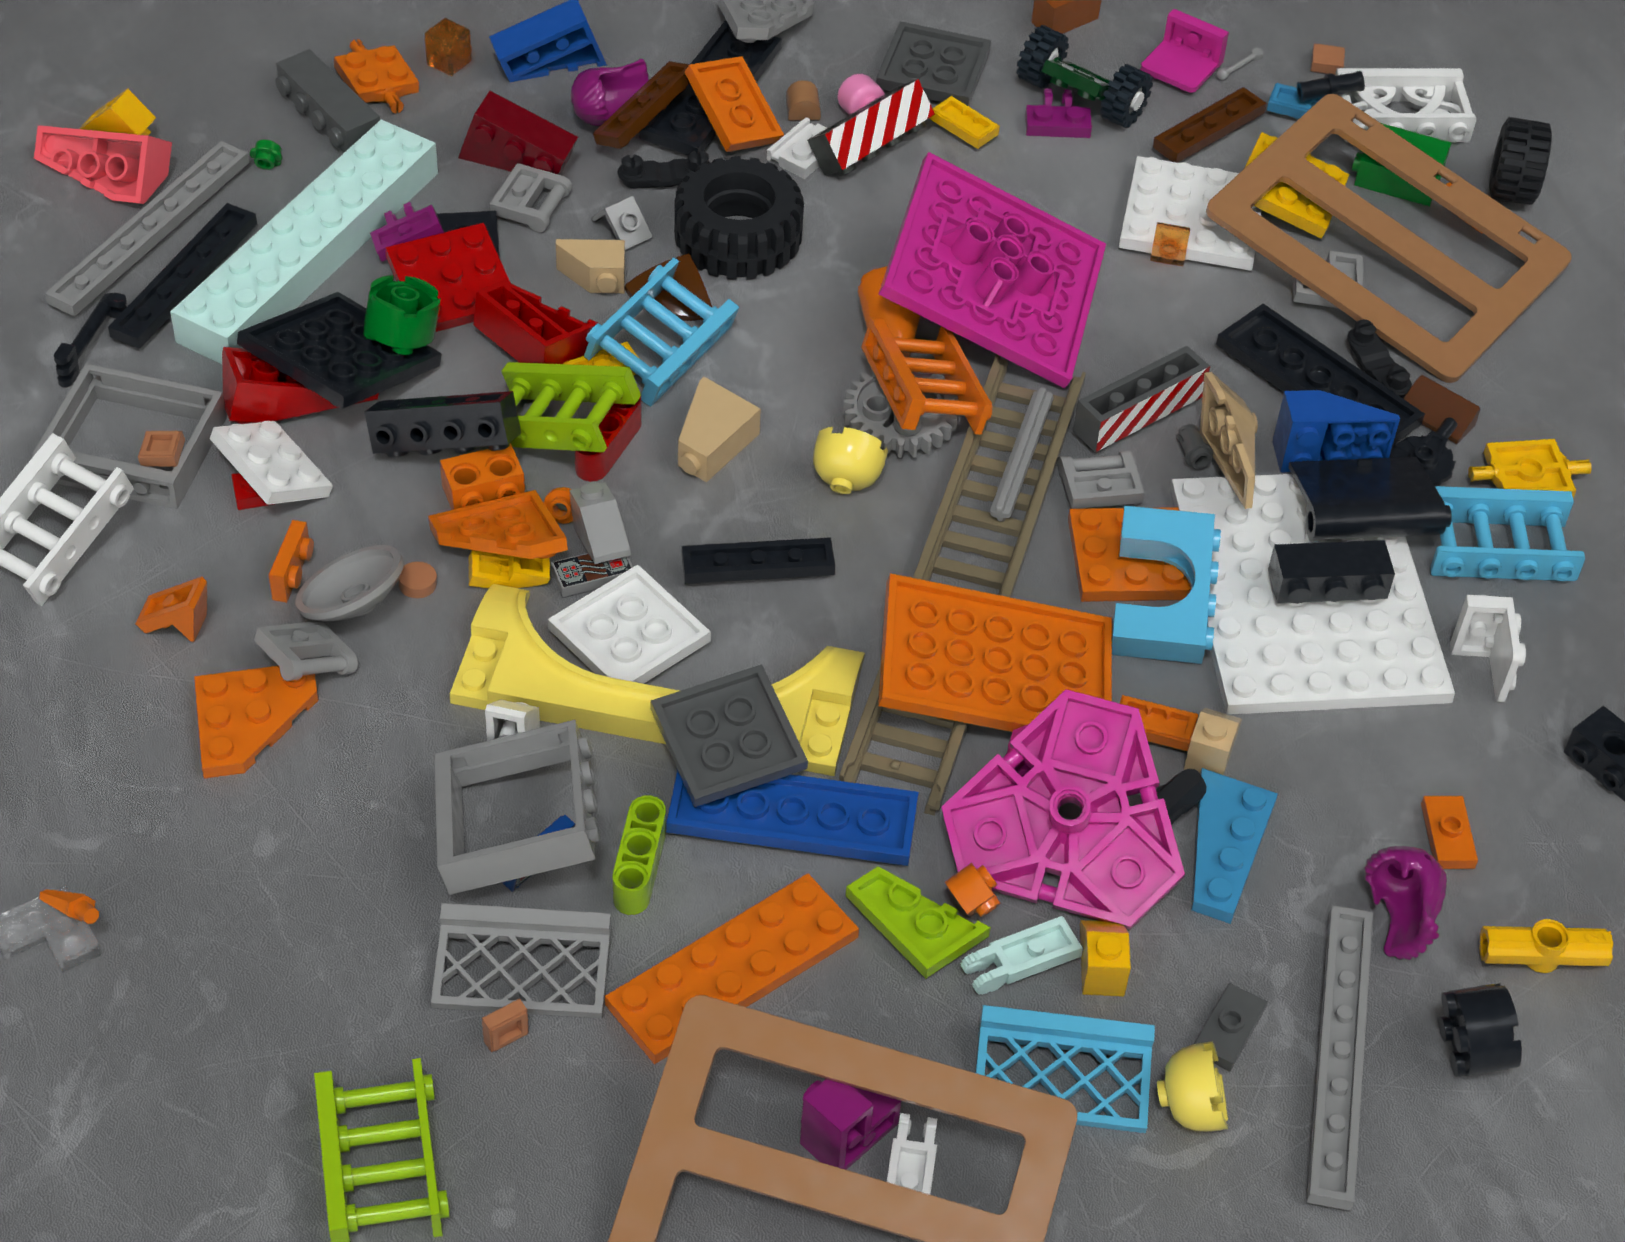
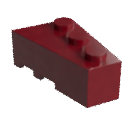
M489 90L474 113L458 158L510 172L519 163L560 175L570 159L578 136Z

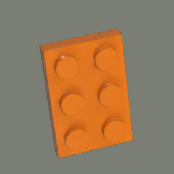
M743 56L689 64L684 73L726 152L774 144L784 136Z

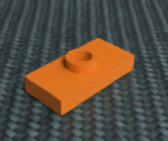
M1122 695L1120 704L1139 708L1148 742L1188 751L1198 718L1197 713Z
M1424 796L1421 807L1432 856L1443 869H1475L1478 858L1463 796Z

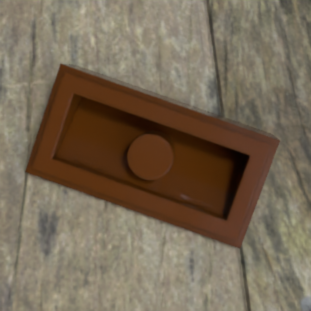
M1421 375L1415 381L1404 397V400L1425 413L1422 425L1436 432L1445 418H1453L1457 422V427L1448 440L1456 444L1475 427L1480 413L1478 405L1424 375Z

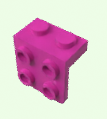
M1173 9L1167 16L1163 41L1141 63V70L1150 74L1155 79L1178 87L1180 90L1194 93L1223 63L1229 32Z

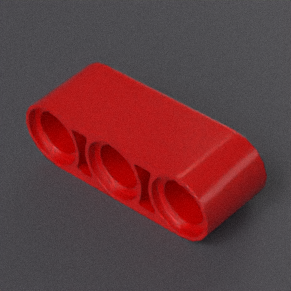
M641 396L636 404H613L598 426L607 446L605 452L575 451V471L579 478L584 481L593 482L601 480L607 475L642 425Z

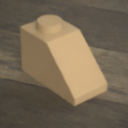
M556 239V268L589 293L624 294L625 240Z
M1204 708L1200 712L1190 741L1184 770L1195 769L1201 773L1203 768L1224 775L1242 719Z

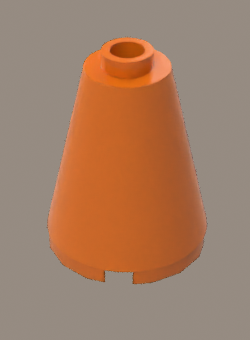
M887 266L873 269L864 274L861 278V284L858 285V297L866 327L868 328L871 318H881L885 320L894 337L915 339L921 316L878 294ZM901 352L904 357H910L911 353Z

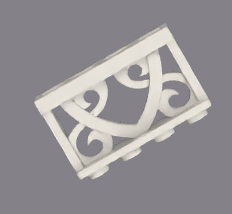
M1461 68L1336 69L1335 76L1362 71L1365 80L1364 91H1355L1340 94L1339 96L1350 103L1351 101H1357L1353 105L1360 110H1366L1365 113L1378 122L1448 142H1469L1471 140L1476 116L1472 113L1464 88V75ZM1392 101H1410L1424 108L1417 113H1398L1386 107V105ZM1357 119L1353 120L1355 124L1367 131L1369 127Z

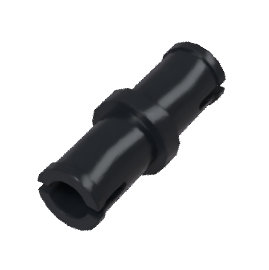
M1362 71L1336 76L1333 73L1325 74L1324 78L1297 82V96L1300 102L1323 98L1327 94L1340 95L1364 91L1365 89Z

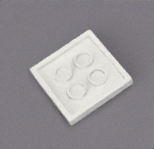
M639 565L634 566L548 618V629L593 673L642 684L711 642V631Z

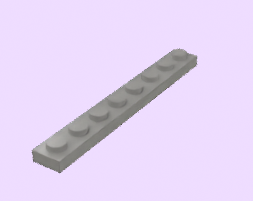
M220 141L45 292L47 304L75 317L249 164L248 152Z
M1332 905L1328 919L1307 1203L1351 1211L1355 1201L1373 912Z

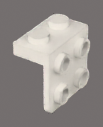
M1466 595L1450 641L1451 655L1489 657L1496 702H1505L1509 690L1515 689L1518 666H1523L1525 663V644L1519 642L1521 616L1519 613H1515L1513 597Z

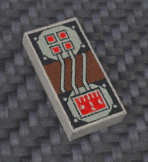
M589 553L551 562V571L562 597L598 589L633 568L628 556L594 564Z

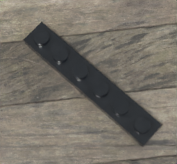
M226 203L108 326L110 337L140 349L171 316L170 311L197 288L257 225L256 213Z

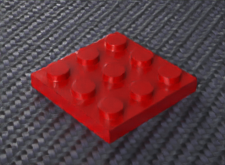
M484 223L385 247V256L396 281L405 282V276L424 280L437 289L440 309L436 332L474 322L477 291L503 280L510 283Z

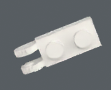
M900 1113L897 1138H893L887 1182L930 1195L937 1145L934 1144L937 1118L928 1117L927 1122L924 1124L923 1143L907 1140L911 1128L910 1114Z

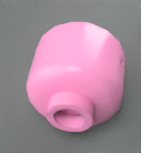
M854 74L842 83L838 90L837 98L842 109L850 115L883 96L884 91L869 76Z

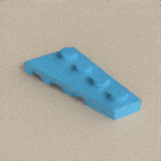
M1202 768L1200 774L1207 787L1205 795L1198 801V824L1195 842L1196 857L1191 910L1231 924L1275 806L1278 793Z

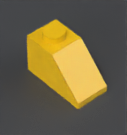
M127 88L96 110L79 129L148 136L151 133L148 127L156 117Z
M1080 920V944L1083 947L1081 956L1082 995L1124 997L1131 969L1129 932L1122 924Z

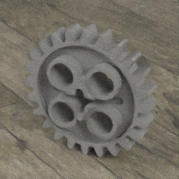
M873 370L872 376L861 373L860 382L855 380L851 382V389L846 390L843 403L844 424L850 425V428L877 437L882 441L881 447L883 450L887 447L888 454L891 450H896L898 458L903 456L904 451H909L913 457H916L917 449H922L925 453L930 454L931 444L942 448L943 439L951 440L952 431H956L959 415L924 413L919 418L916 430L902 429ZM912 372V374H914V376L917 378H932V374L930 373H924L922 375L917 372ZM922 392L926 398L958 400L956 395Z

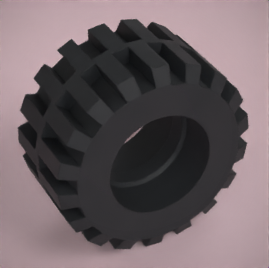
M1514 117L1506 119L1499 133L1491 168L1489 190L1492 199L1528 205L1534 204L1540 195L1550 157L1552 131L1549 123Z

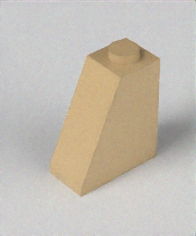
M706 377L700 379L678 439V466L686 473L694 475L704 482H708L760 434L761 409Z

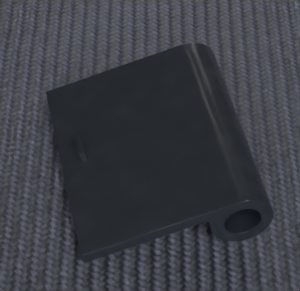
M1417 457L1289 462V470L1307 502L1305 521L1307 535L1310 540L1442 535L1446 527L1451 525L1452 514L1450 506L1445 505Z

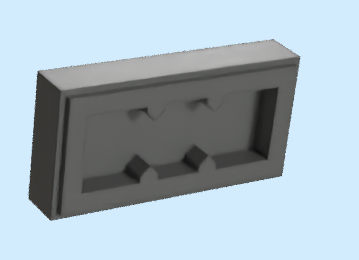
M1229 983L1194 1044L1213 1041L1219 1060L1215 1061L1214 1064L1231 1071L1263 1015L1268 1001Z

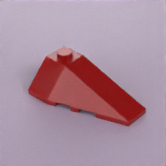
M223 347V397L225 410L230 421L240 424L278 421L339 408L314 391L305 388L293 378L279 372L272 365L253 356L246 349ZM379 393L355 404L377 400Z

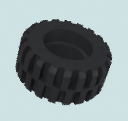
M731 156L729 160L718 158L714 159L711 164L703 163L695 169V172L691 171L678 185L674 201L676 245L679 247L682 255L690 254L696 268L701 271L706 269L709 275L715 277L723 275L727 276V279L737 280V277H746V280L756 279L757 275L763 274L764 277L775 272V268L780 270L787 265L799 251V245L802 242L804 198L801 194V189L786 171H779L778 167L770 162L766 164L761 163L760 159L750 157V160L741 159V156ZM730 216H744V217H750V218H752V219L736 220V219H729V218H726V217H730Z

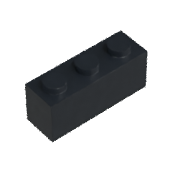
M1385 540L1274 544L1268 567L1277 603L1298 604L1303 602L1388 599L1395 576Z

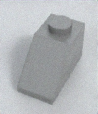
M592 482L584 484L581 488L569 490L574 529L594 564L631 556L630 546L618 505L605 482Z

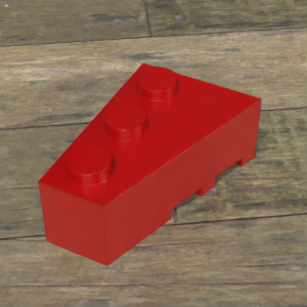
M505 280L481 289L476 293L473 325L519 363L563 364L564 362L584 356L589 343L586 341V337L598 322L589 319L585 323L571 317V310L560 306L558 310L541 303L542 297Z

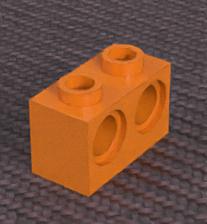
M511 443L508 448L491 451L484 449L440 460L442 487L451 510L525 492L524 472Z

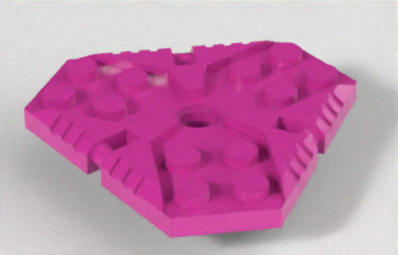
M1065 689L1010 741L1012 749L1003 758L997 754L941 807L957 872L971 862L976 869L984 865L998 884L992 888V891L1036 904L1038 899L1051 902L1054 909L1096 919L1097 921L1122 924L1126 929L1130 930L1185 877L1184 868L1164 798L1158 799L1156 788L1159 787V779L1139 708ZM1022 761L1031 769L1023 777L1014 770ZM1140 793L1142 804L1130 806L1127 796ZM1066 803H1073L1081 808L1082 813L1076 819L1068 820L1060 816L1058 809ZM1046 872L1061 876L1058 888L1043 884Z

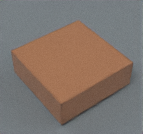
M1314 43L1311 71L1325 74L1333 73L1335 75L1337 68H1344L1345 47Z
M146 431L138 455L140 465L146 467H177L185 443L183 432Z
M520 999L482 1018L484 1043L491 1052H495L529 1033L527 1008Z

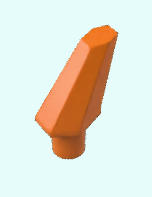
M49 889L40 891V900L69 917L84 921L87 924H93L99 918V911L95 908L96 901L85 894Z

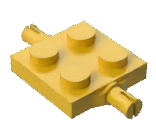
M1555 439L1486 443L1483 452L1488 466H1470L1468 477L1471 482L1491 480L1497 489L1572 491L1574 499L1576 488L1571 475L1590 474L1592 466L1589 459L1569 461L1560 452Z

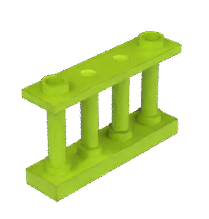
M507 362L501 371L509 390L514 393L516 407L521 399L534 400L524 416L518 415L521 434L511 442L512 447L605 452L607 446L598 426L613 404H636L641 396L630 367ZM551 401H565L555 417H541ZM582 402L596 403L586 419L572 418Z
M421 1058L412 1059L414 1081L344 1091L343 1087H334L332 1071L314 1073L331 1242H350V1232H357L359 1226L431 1216L433 1237L443 1236L441 1219L450 1217L447 1191H437L426 1101L435 1100L432 1074L423 1075ZM417 1098L419 1119L348 1129L347 1125L339 1126L338 1114L346 1113L347 1108ZM415 1137L422 1138L424 1158L352 1168L351 1164L343 1165L342 1153L350 1152V1147ZM426 1176L429 1197L356 1208L355 1204L347 1205L346 1192L354 1191V1186Z

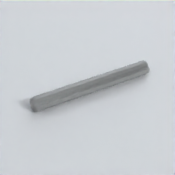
M1040 387L1038 391L1033 392L990 508L991 516L996 517L1000 522H1004L1006 518H1010L1053 402V394L1047 392L1044 387Z

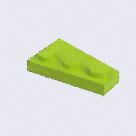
M879 866L846 886L845 896L925 978H928L989 937L991 927L978 920L975 924L957 915L958 909L945 902L942 906L921 895V889Z

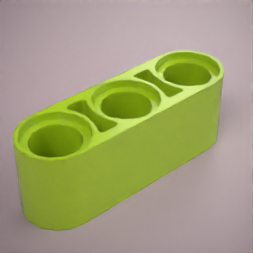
M643 795L632 801L613 870V904L619 912L626 915H636L647 909L665 841L666 807L662 800L652 795Z

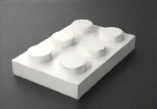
M276 421L213 427L210 440L267 505L330 496L333 487L331 482Z

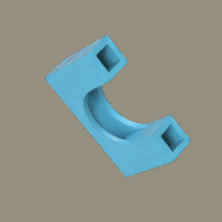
M1124 505L1119 557L1157 560L1169 563L1186 576L1190 583L1191 591L1183 600L1165 607L1116 603L1112 630V655L1202 664L1205 650H1212L1214 627H1207L1208 617H1214L1216 608V594H1209L1210 584H1217L1219 562L1212 561V551L1219 552L1221 529H1214L1215 514Z

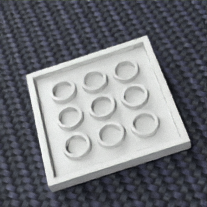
M1137 156L1119 248L1252 271L1255 250L1211 220L1206 214L1209 200L1239 173L1224 171L1219 168L1212 169L1194 166L1188 163L1164 161L1154 157ZM1253 206L1252 210L1261 215L1262 210Z

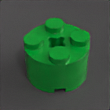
M394 275L379 277L370 285L364 321V336L370 340H376L391 346L394 352L402 355L412 354L414 348L430 344L435 337L440 309L437 289L430 283L415 277L405 276V282L393 281Z

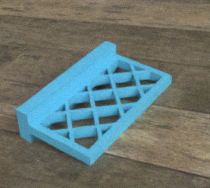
M983 1005L979 1025L976 1074L985 1076V1065H987L992 1071L986 1075L987 1077L998 1078L1001 1081L1013 1084L1004 1072L1021 1060L1035 1076L1022 1087L1032 1089L1041 1083L1050 1095L1066 1100L1084 1088L1094 1099L1098 1106L1089 1113L1077 1112L1076 1125L1146 1133L1155 1025ZM988 1041L1006 1043L1015 1054L998 1066L987 1054ZM1036 1047L1049 1048L1058 1059L1041 1071L1027 1054ZM1079 1052L1091 1053L1101 1065L1084 1076L1070 1059ZM1105 1055H1112V1056H1111L1109 1059H1107V1057H1106ZM1122 1057L1141 1059V1072L1129 1082L1113 1065ZM1062 1065L1078 1081L1063 1094L1047 1078ZM1105 1070L1121 1086L1120 1089L1107 1099H1104L1090 1083ZM1138 1083H1140L1139 1093L1133 1088ZM1127 1093L1138 1105V1119L1120 1117L1110 1105ZM1102 1111H1104L1107 1115H1099V1114H1100Z

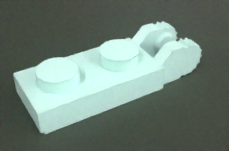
M1060 916L993 941L988 947L968 954V956L961 960L960 964L963 971L971 975L977 971H983L993 962L995 963L997 968L976 977V980L972 983L976 993L983 995L998 990L1005 983L1008 985L1082 956L1083 947L1065 918Z

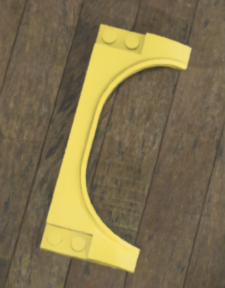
M497 584L490 586L471 623V638L450 691V704L485 710L487 704L500 699L511 702H524L528 705L539 707L540 721L559 724L576 720L578 728L666 744L650 709L651 700L679 692L680 690L598 675L568 662L554 652L534 629L526 610L530 597L529 590ZM826 646L805 666L788 677L772 684L808 760L807 769L803 771L835 776L865 658L864 652Z

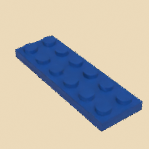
M677 770L666 822V833L908 866L919 792L791 774L694 807Z

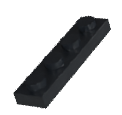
M831 537L682 546L685 584L835 575V560Z

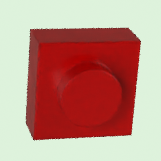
M240 473L231 474L238 510L268 506Z

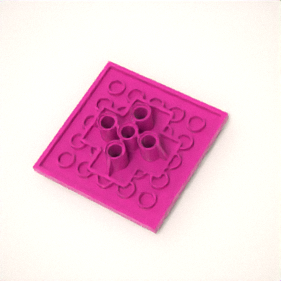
M928 152L922 161L878 294L1065 389L1072 380L1106 243Z

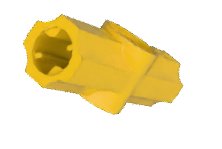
M1543 919L1536 922L1533 927L1483 926L1480 932L1479 951L1481 961H1484L1485 964H1526L1536 972L1550 973L1558 965L1609 966L1613 959V939L1611 931L1606 929L1566 928L1556 920Z

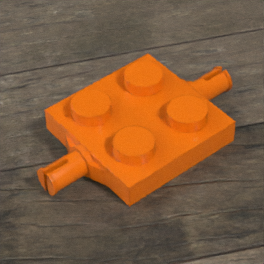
M354 39L349 45L353 52L334 57V68L337 73L365 103L373 101L386 102L393 113H396V110L400 113L404 109V104L399 98L403 95L418 93V79L395 45L367 50L360 39H357V42Z

